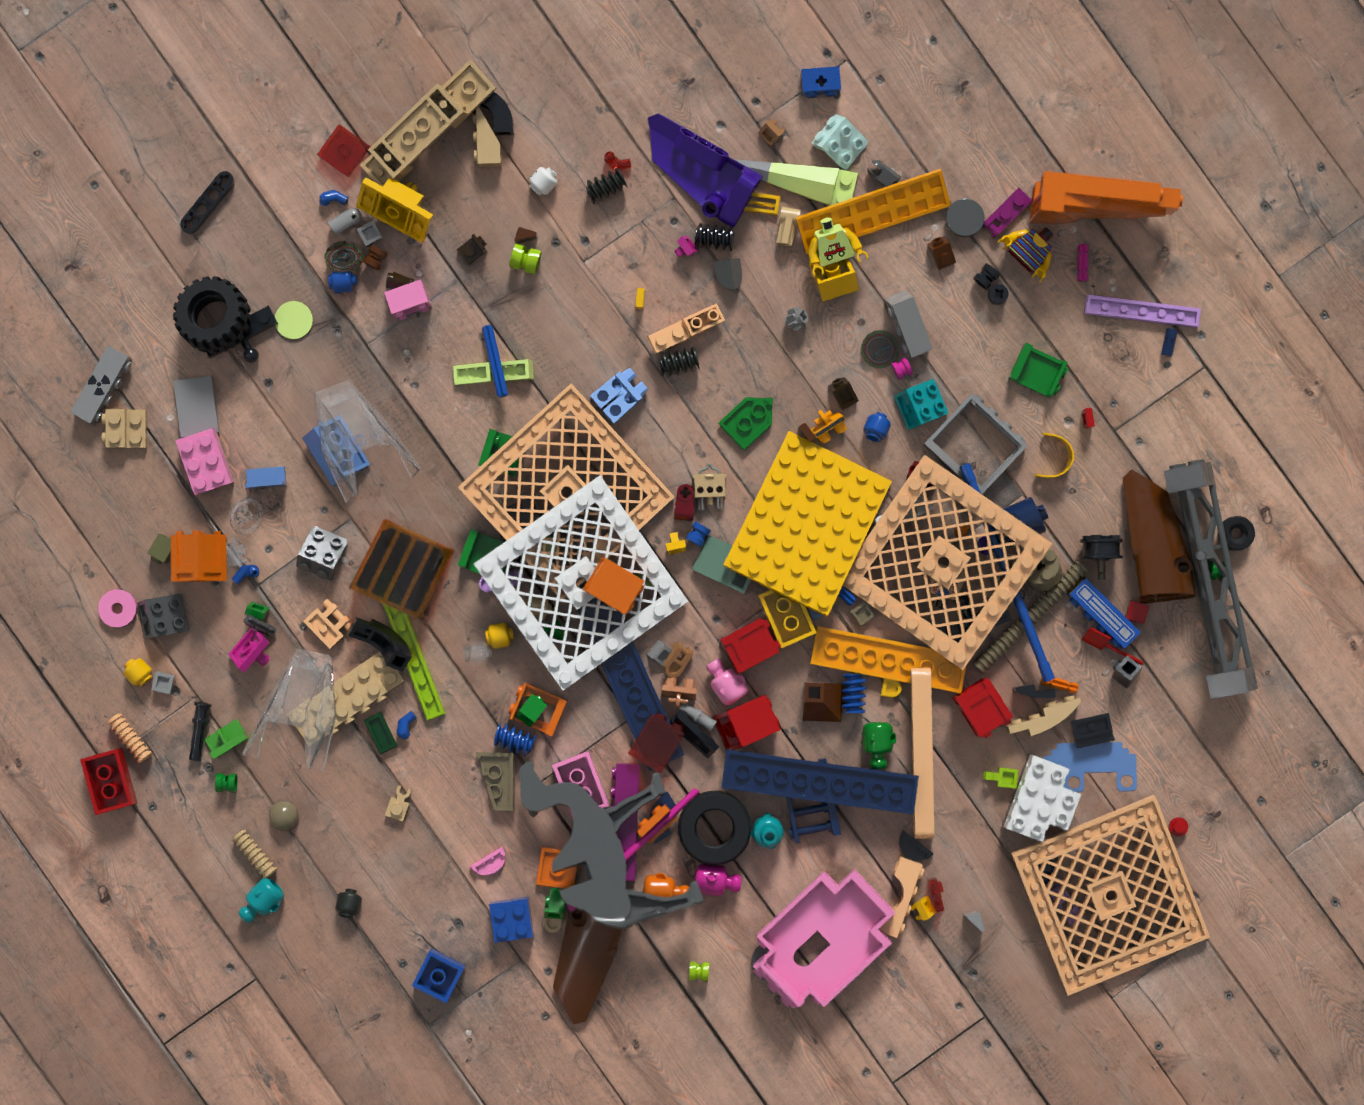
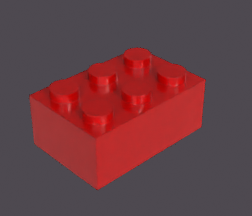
M123 748L80 759L95 815L138 803Z

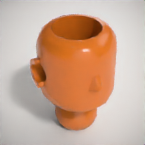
M656 873L655 875L645 877L643 892L660 897H674L684 894L689 889V886H675V880L672 877L666 876L664 873Z

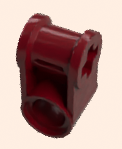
M683 484L677 490L674 520L693 521L694 490L690 485ZM684 487L691 491V495H688L687 498H683L684 496L680 494Z

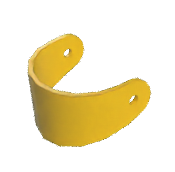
M1042 433L1043 436L1060 440L1068 452V462L1060 474L1047 476L1034 474L1035 477L1054 479L1065 474L1071 468L1074 461V450L1071 444L1063 437Z

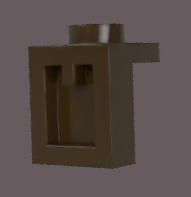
M473 234L471 239L457 249L468 265L487 252L485 249L487 244L481 236L476 237Z
M845 377L835 379L828 386L842 410L859 401L850 382Z

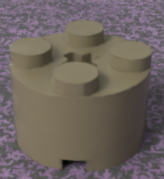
M1049 549L1026 581L1030 587L1037 591L1052 589L1062 578V567L1054 551Z

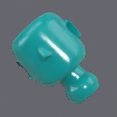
M765 813L754 821L751 836L754 837L755 842L759 846L774 849L783 838V827L777 817L771 815V813Z
M261 879L247 893L246 900L248 905L240 908L239 916L246 923H252L257 914L267 916L270 913L276 912L280 908L279 904L284 900L283 890L272 879Z

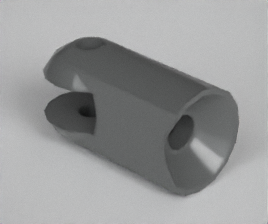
M879 160L872 161L874 165L880 168L878 173L867 167L868 174L884 187L898 183L901 178L900 175Z

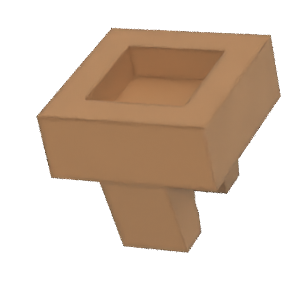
M775 119L767 121L758 132L770 146H773L785 131L784 128L779 129L775 125L777 123Z

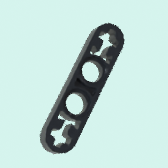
M227 171L220 172L180 221L181 229L187 234L195 233L235 184V179L231 173ZM229 176V184L224 183L221 186V184L223 183V181L221 180L222 177L227 178ZM218 184L219 186H221L222 189H224V191L222 192L215 185ZM210 191H218L219 196L216 200L209 199ZM199 205L206 206L207 211L204 215L197 214L196 210ZM194 214L200 220L197 221L195 219L192 222L194 227L192 229L187 228L185 223L187 221L191 222L194 219L191 215Z

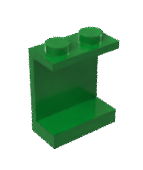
M471 529L458 566L480 574L474 563L504 542ZM504 566L503 568H501V570L503 571L504 574H505L506 566Z

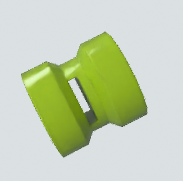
M690 961L689 981L701 979L704 982H708L709 962L697 964L696 961Z

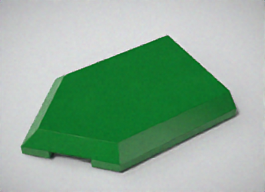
M745 397L718 423L743 451L772 425L773 398Z

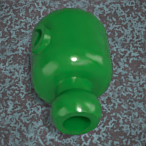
M866 723L863 726V741L861 743L863 744V750L871 754L869 766L871 769H885L887 767L885 754L893 750V744L896 743V734L893 732V727L890 723Z

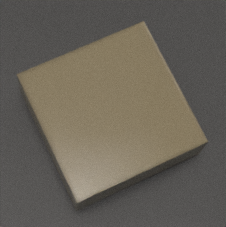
M863 601L850 611V614L860 627L876 616L866 601Z

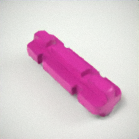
M1088 244L1078 245L1077 271L1079 273H1077V280L1080 282L1088 281Z

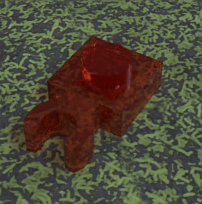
M936 877L929 878L928 883L935 910L937 912L945 911L941 899V893L944 892L942 883L937 881Z

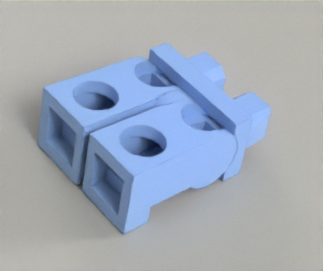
M631 368L622 373L618 372L590 395L591 400L600 410H603L604 415L613 425L637 405L648 390L642 381L635 387L629 383L636 377Z

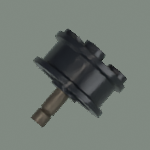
M1120 535L1082 536V539H1080V543H1083V555L1080 556V559H1094V561H1097L1098 580H1105V561H1109V559H1123V555H1120V543L1123 542V539H1120Z

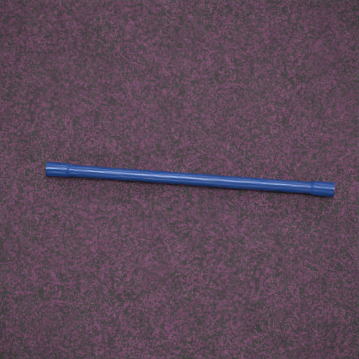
M967 463L960 466L959 468L965 483L981 493L971 464ZM988 523L989 532L996 531L995 527ZM997 534L990 535L991 546L1001 544ZM1002 547L993 548L996 559L1004 558ZM1005 560L998 561L1001 571H1006ZM1019 591L1013 602L1038 662L1044 682L1055 679V676L1046 659Z

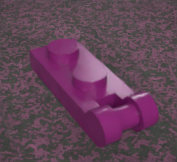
M1018 188L984 221L983 227L987 228L991 235L996 238L1032 200ZM994 220L1000 224L998 227L992 223Z

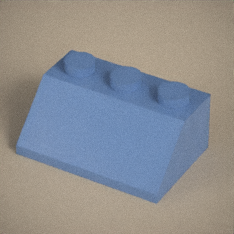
M341 416L313 428L302 437L332 487L349 479L370 465Z

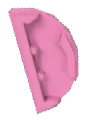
M503 846L474 863L470 868L480 875L490 876L497 873L505 862Z

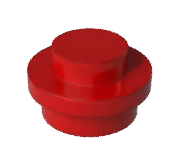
M1181 817L1173 818L1169 823V831L1174 836H1183L1188 831V823Z

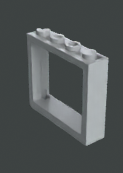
M971 393L923 446L956 477L964 481L960 466L934 441L971 404L1017 447L981 486L978 484L980 492L983 494L1023 452L1027 445L1025 444L1026 440L1022 438L1023 436L1019 433L1016 435L1011 431L1012 426L1005 420L1002 422L997 417L998 413L991 407L988 409L983 404L984 400Z

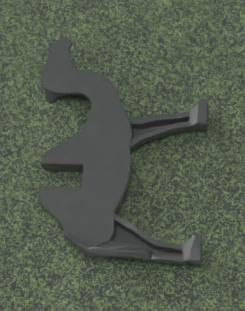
M531 761L525 762L520 767L521 802L531 817H535L538 812L558 804L566 805L572 811L574 820L572 836L553 860L552 871L555 874L583 864L588 881L559 891L562 899L568 905L586 911L605 926L622 930L642 921L665 916L668 913L704 903L697 881H692L689 889L684 894L674 897H660L625 889L626 861L616 832L622 823L643 805L655 800L659 796L666 795L659 772L653 773L652 782L649 787L640 793L624 799L614 807L603 809L578 784L561 782L545 786L534 772V765Z

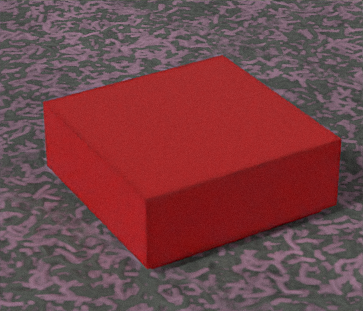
M1092 407L1083 409L1084 428L1095 427Z
M1130 600L1125 617L1130 621L1144 624L1150 606Z

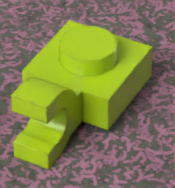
M998 767V773L983 771L982 779L997 781V787L1017 789L1019 770Z

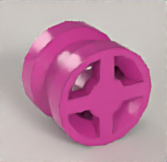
M906 357L902 358L898 363H891L894 374L899 381L906 375H913Z

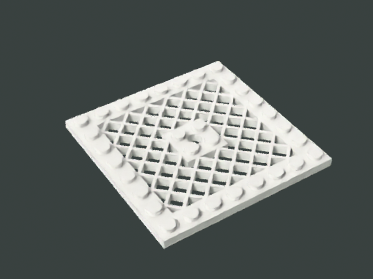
M601 475L474 563L478 572L562 691L688 602ZM596 503V505L598 506V508L589 507V506H591L592 504ZM585 510L584 519L574 518ZM589 510L599 511L597 522L587 520ZM602 513L610 524L601 523ZM569 521L568 530L558 529ZM573 521L583 522L581 533L571 531ZM586 523L596 525L595 535L585 534ZM600 525L610 527L608 537L598 536ZM613 529L621 540L612 538ZM554 532L552 541L542 540ZM557 532L567 533L566 544L556 542ZM571 534L581 536L579 546L569 545ZM584 536L594 538L592 549L582 547ZM597 539L607 540L606 551L596 549ZM611 541L621 543L619 553L609 552ZM538 543L536 553L527 551ZM541 543L552 544L550 555L540 553ZM555 545L565 547L563 557L553 556ZM624 545L631 555L623 554ZM568 547L578 549L577 560L567 558ZM582 550L592 551L590 561L587 556L580 559ZM595 552L605 554L607 559L608 555L618 556L617 565L619 566L621 565L622 557L632 558L630 569H624L632 574H643L642 580L644 581L647 576L654 586H644L645 589L654 590L652 601L642 599V591L639 598L634 599L638 601L636 612H629L636 615L624 622L626 614H622L621 623L611 621L612 611L617 610L612 607L600 606V600L598 599L596 605L587 603L594 597L583 591V588L580 589L576 586V580L579 577L585 578L587 582L595 569L594 566H597L598 563H593ZM522 554L521 564L511 562ZM526 554L536 555L534 566L524 565ZM539 556L549 558L548 568L537 567ZM552 559L563 560L561 571L551 569ZM566 561L576 562L565 570ZM635 561L642 571L634 570ZM510 565L520 567L518 577L508 576ZM504 566H506L505 574L501 570ZM523 567L533 569L532 580L522 578ZM537 570L547 571L545 582L535 580ZM550 572L559 573L554 578L558 584L548 583ZM508 579L518 580L516 590ZM521 581L531 582L529 593L519 592ZM534 583L544 585L543 596L533 594ZM548 585L558 587L556 598L546 596ZM561 589L569 600L560 599ZM657 592H658V594H659L661 597H659V598L656 600V595H657ZM520 595L529 596L527 605ZM532 597L542 598L540 609L530 607ZM545 599L555 600L554 611L544 610ZM559 601L569 603L567 614L557 612ZM642 602L651 603L640 611ZM572 604L576 610L582 607L581 616L571 614ZM586 606L596 607L594 618L584 617ZM599 608L609 610L607 620L597 619ZM530 610L540 612L538 621ZM543 612L553 614L551 625L541 623ZM557 615L567 616L565 627L555 626ZM570 617L580 619L578 629L568 628ZM584 619L593 621L592 632L582 630ZM597 622L607 623L605 634L595 632ZM610 624L620 625L609 633ZM541 626L551 628L549 637ZM554 628L564 630L563 640L553 639ZM568 631L578 632L576 643L566 641ZM581 633L591 634L589 645L580 644ZM595 635L603 636L602 639L593 644ZM553 642L562 643L561 652L557 650ZM565 644L575 646L574 656L564 655ZM579 646L588 648L577 656ZM564 658H569L572 660L567 663Z

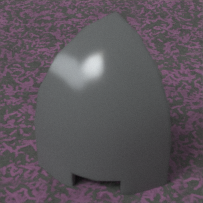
M740 258L714 262L716 276L720 284L727 289H737L742 279Z

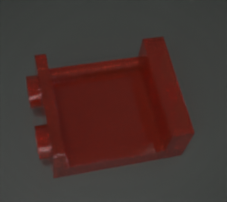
M657 712L656 715L651 714L628 754L657 772L662 773L685 733L682 732L683 727L675 722L672 725L666 722L667 718Z

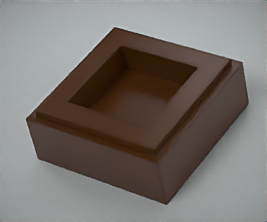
M806 423L798 427L809 443L815 440V435Z

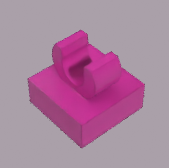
M687 235L677 240L680 247L674 252L678 257H682L685 254L692 256L699 250L696 246L694 247V243Z

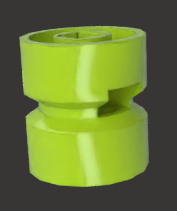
M516 243L511 254L509 267L517 270L524 268L525 272L535 275L542 251L533 248L527 250L526 246Z

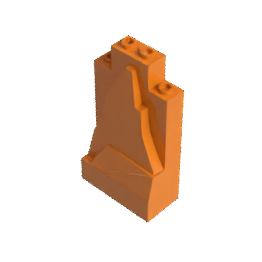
M1044 171L1041 174V182H1035L1033 185L1029 223L1056 225L1073 223L1078 219L1164 217L1165 215H1172L1182 206L1183 195H1180L1181 189L1161 187V183Z

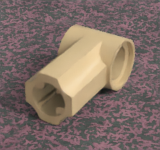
M782 206L776 244L792 247L797 227L795 217L800 216L801 210Z

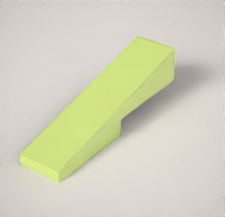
M532 360L501 362L505 382L534 380ZM489 362L453 366L454 385L494 383Z

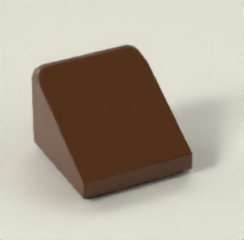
M518 227L514 241L515 243L537 239L538 235L535 231Z

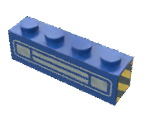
M1083 578L1067 594L1070 597L1068 601L1075 608L1079 606L1084 611L1082 615L1091 622L1093 620L1097 624L1096 629L1099 632L1111 637L1110 642L1116 648L1125 649L1141 633L1087 578Z

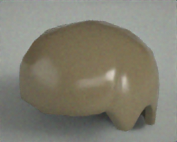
M279 801L273 804L271 810H269L270 822L280 831H290L299 822L298 810L289 801Z

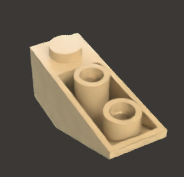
M477 107L476 112L473 113V124L477 125V131H473L474 143H477V150H474V162H478L479 167H502L501 145L482 111Z

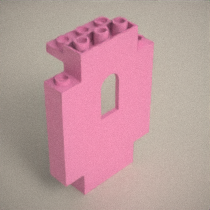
M855 868L838 884L824 870L757 933V942L762 948L765 949L767 947L768 950L754 963L753 967L755 969L753 971L760 979L764 978L768 982L767 986L773 993L777 991L781 995L780 1000L787 1007L791 1006L793 1009L796 1006L800 1007L810 993L812 994L811 999L817 1005L821 1004L825 1007L892 944L880 927L895 914V910ZM818 931L830 945L809 965L799 966L793 958L795 951Z

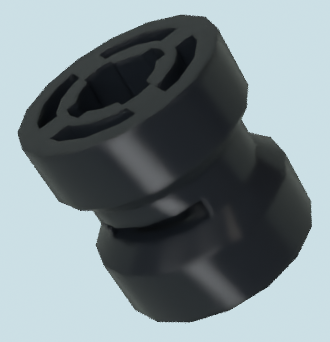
M986 263L982 267V271L977 273L973 279L983 289L988 290L991 282L997 280L1000 274L991 265Z

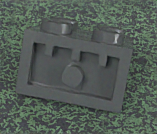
M181 594L137 602L145 640L188 631Z

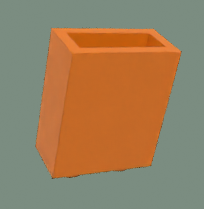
M601 557L583 591L618 612L626 614L632 610L635 604L633 602L635 597L642 593L645 581L609 559Z

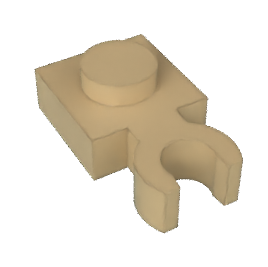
M399 785L396 789L397 798L391 797L385 816L403 822L410 805L405 799L411 795V789L409 788L404 795L400 791L402 786Z

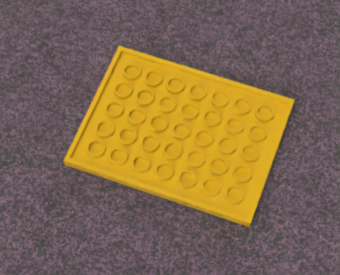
M788 431L723 566L827 617L892 481L813 442L809 443L807 439Z

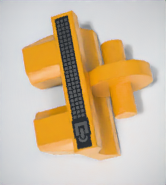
M819 410L817 413L820 417L814 420L816 426L810 429L815 437L825 444L832 439L828 433L832 428L835 429L837 434L847 430L844 422L846 419L839 411L832 414L829 410L824 414L822 410Z

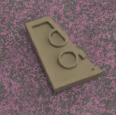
M476 752L494 811H514L515 753Z

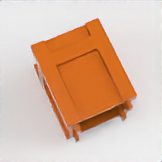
M192 530V534L183 535V531H176V535H171V582L227 581L226 535H222L221 531H214V534H205V532H199V530Z

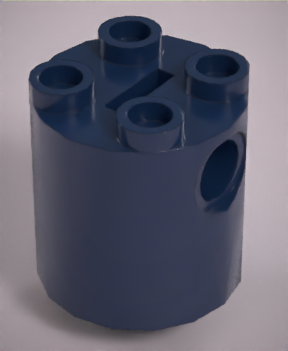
M1032 497L1003 508L1038 534L1046 532L1043 521L1049 518L1043 504L1036 507ZM1003 534L1005 543L1015 542Z

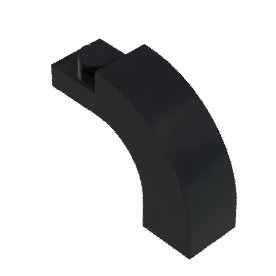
M493 92L480 106L492 113L495 136L514 135V121L511 111L502 97Z
M355 617L347 630L349 637L366 642L378 649L383 655L387 667L403 672L412 658L406 642L394 630L377 620L371 619L369 622Z

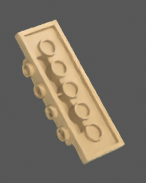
M379 651L294 709L288 716L310 746L325 735L329 734L331 736L339 731L338 726L345 723L347 725L355 720L354 715L357 713L363 714L371 709L370 704L373 702L380 703L387 698L386 693L405 680L398 670L385 665L384 657Z

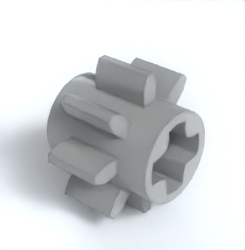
M800 307L787 310L788 315L785 316V324L789 329H793L795 332L806 328L805 323L808 322V314L805 310L800 309Z

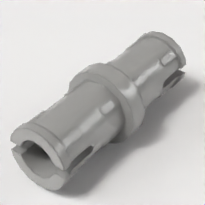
M682 704L678 712L680 710L685 711L688 714V718L692 719L694 724L698 723L710 732L717 722L702 713L701 709L697 710L689 704Z

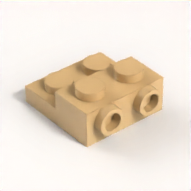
M105 409V413L102 414V424L105 425V433H102V444H105L106 448H147V410Z

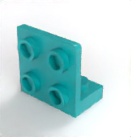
M934 379L905 389L893 396L908 431L948 414Z

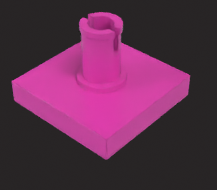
M251 627L228 655L243 672L254 661L264 666L268 663L270 657L262 651L269 642L261 632Z

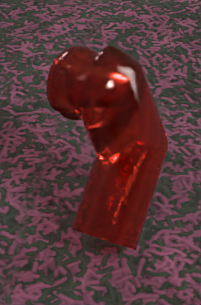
M611 151L605 153L604 161L613 170L616 167L619 170L632 168L630 158L620 160Z

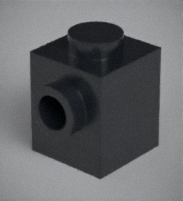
M1127 655L1123 661L1119 660L1115 664L1112 677L1128 689L1138 678L1143 667Z

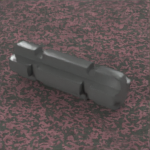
M246 615V618L243 620L247 626L253 627V629L269 637L274 636V633H276L274 626L254 618L252 615Z

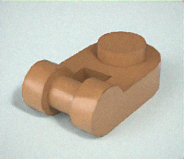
M678 641L675 642L672 646V651L663 664V671L669 677H678L692 658L694 651L689 647H683V644ZM679 654H682L681 659H677Z

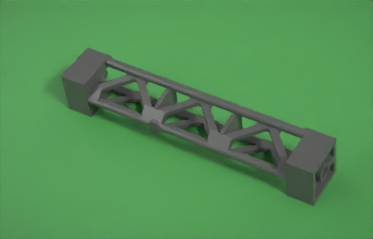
M1202 459L1190 461L1188 466H1186V463L1169 466L1170 470L1164 471L1168 494L1178 492L1215 673L1206 676L1210 698L1249 693L1258 689L1232 570L1212 464ZM1209 486L1213 507L1201 489H1199L1200 487ZM1194 498H1199L1210 515L1206 540H1202ZM1217 526L1221 544L1212 546ZM1222 548L1225 567L1215 554V549ZM1210 558L1223 576L1220 599L1217 601L1214 598L1207 559ZM1229 586L1233 605L1225 606ZM1234 609L1238 627H1236L1226 612L1227 610ZM1222 619L1235 636L1233 658L1230 662L1227 661L1219 622ZM1242 647L1246 667L1237 669Z

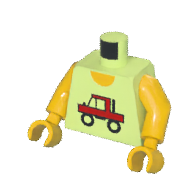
M824 218L820 221L822 229L814 232V238L811 240L808 249L810 264L813 266L811 271L812 277L815 278L814 270H819L822 276L824 273L823 266L853 257L856 252L859 263H862L859 259V256L862 254L868 260V254L862 251L863 247L853 232L848 228H842L840 224L833 225L831 218Z

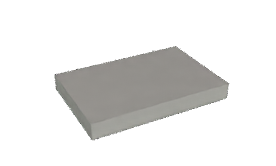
M204 376L173 381L180 437L184 438L214 427L217 433H220L213 377Z

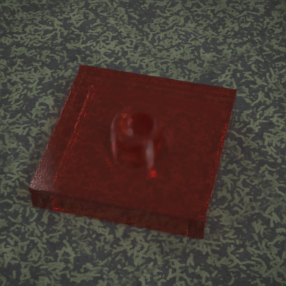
M338 124L317 153V156L349 178L367 153L370 145Z

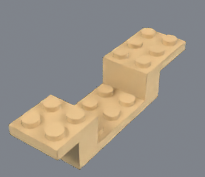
M469 60L443 86L437 83L368 149L371 155L360 166L382 187L389 178L400 182L414 168L411 165L412 162L450 126L458 127L497 88L474 62Z

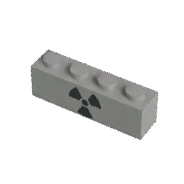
M107 346L70 413L93 425L96 422H100L103 414L102 411L105 406L111 403L113 399L112 393L120 387L122 383L121 377L124 372L127 373L132 365V358Z

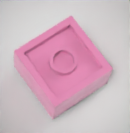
M421 280L384 292L391 314L396 319L404 320L407 318L406 315L420 310L424 313L429 311V307H432L425 285Z

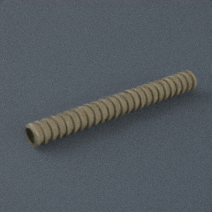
M1076 560L1075 565L1072 564L1071 569H1067V573L1062 574L1063 577L1058 584L1053 586L1052 589L1045 591V594H1041V598H1037V602H1033L1032 607H1028V613L1033 624H1036L1042 615H1046L1045 612H1049V608H1053L1054 603H1058V599H1062V595H1066V591H1070L1071 587H1074L1075 583L1080 581V578H1084V574L1089 573L1083 563ZM1016 619L1015 623H1012L1006 632H1002V636H998V640L993 641V645H989V649H985V653L982 652L981 656H978L977 660L972 662V665L981 674H985V670H989V666H993L994 661L997 662L998 658L1007 652V649H1011L1012 644H1016V640H1020V636H1024L1025 630L1021 619Z

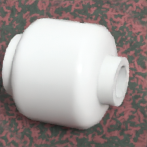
M539 167L530 177L529 181L531 184L529 186L540 196L542 194L548 195L557 185V179L555 178L557 174L550 167L547 169Z

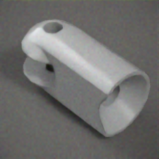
M351 208L329 221L328 224L337 236L351 225L358 224L362 219V215L358 209Z

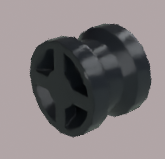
M1002 284L994 285L988 292L989 301L995 305L1004 303L1009 295L1008 289Z

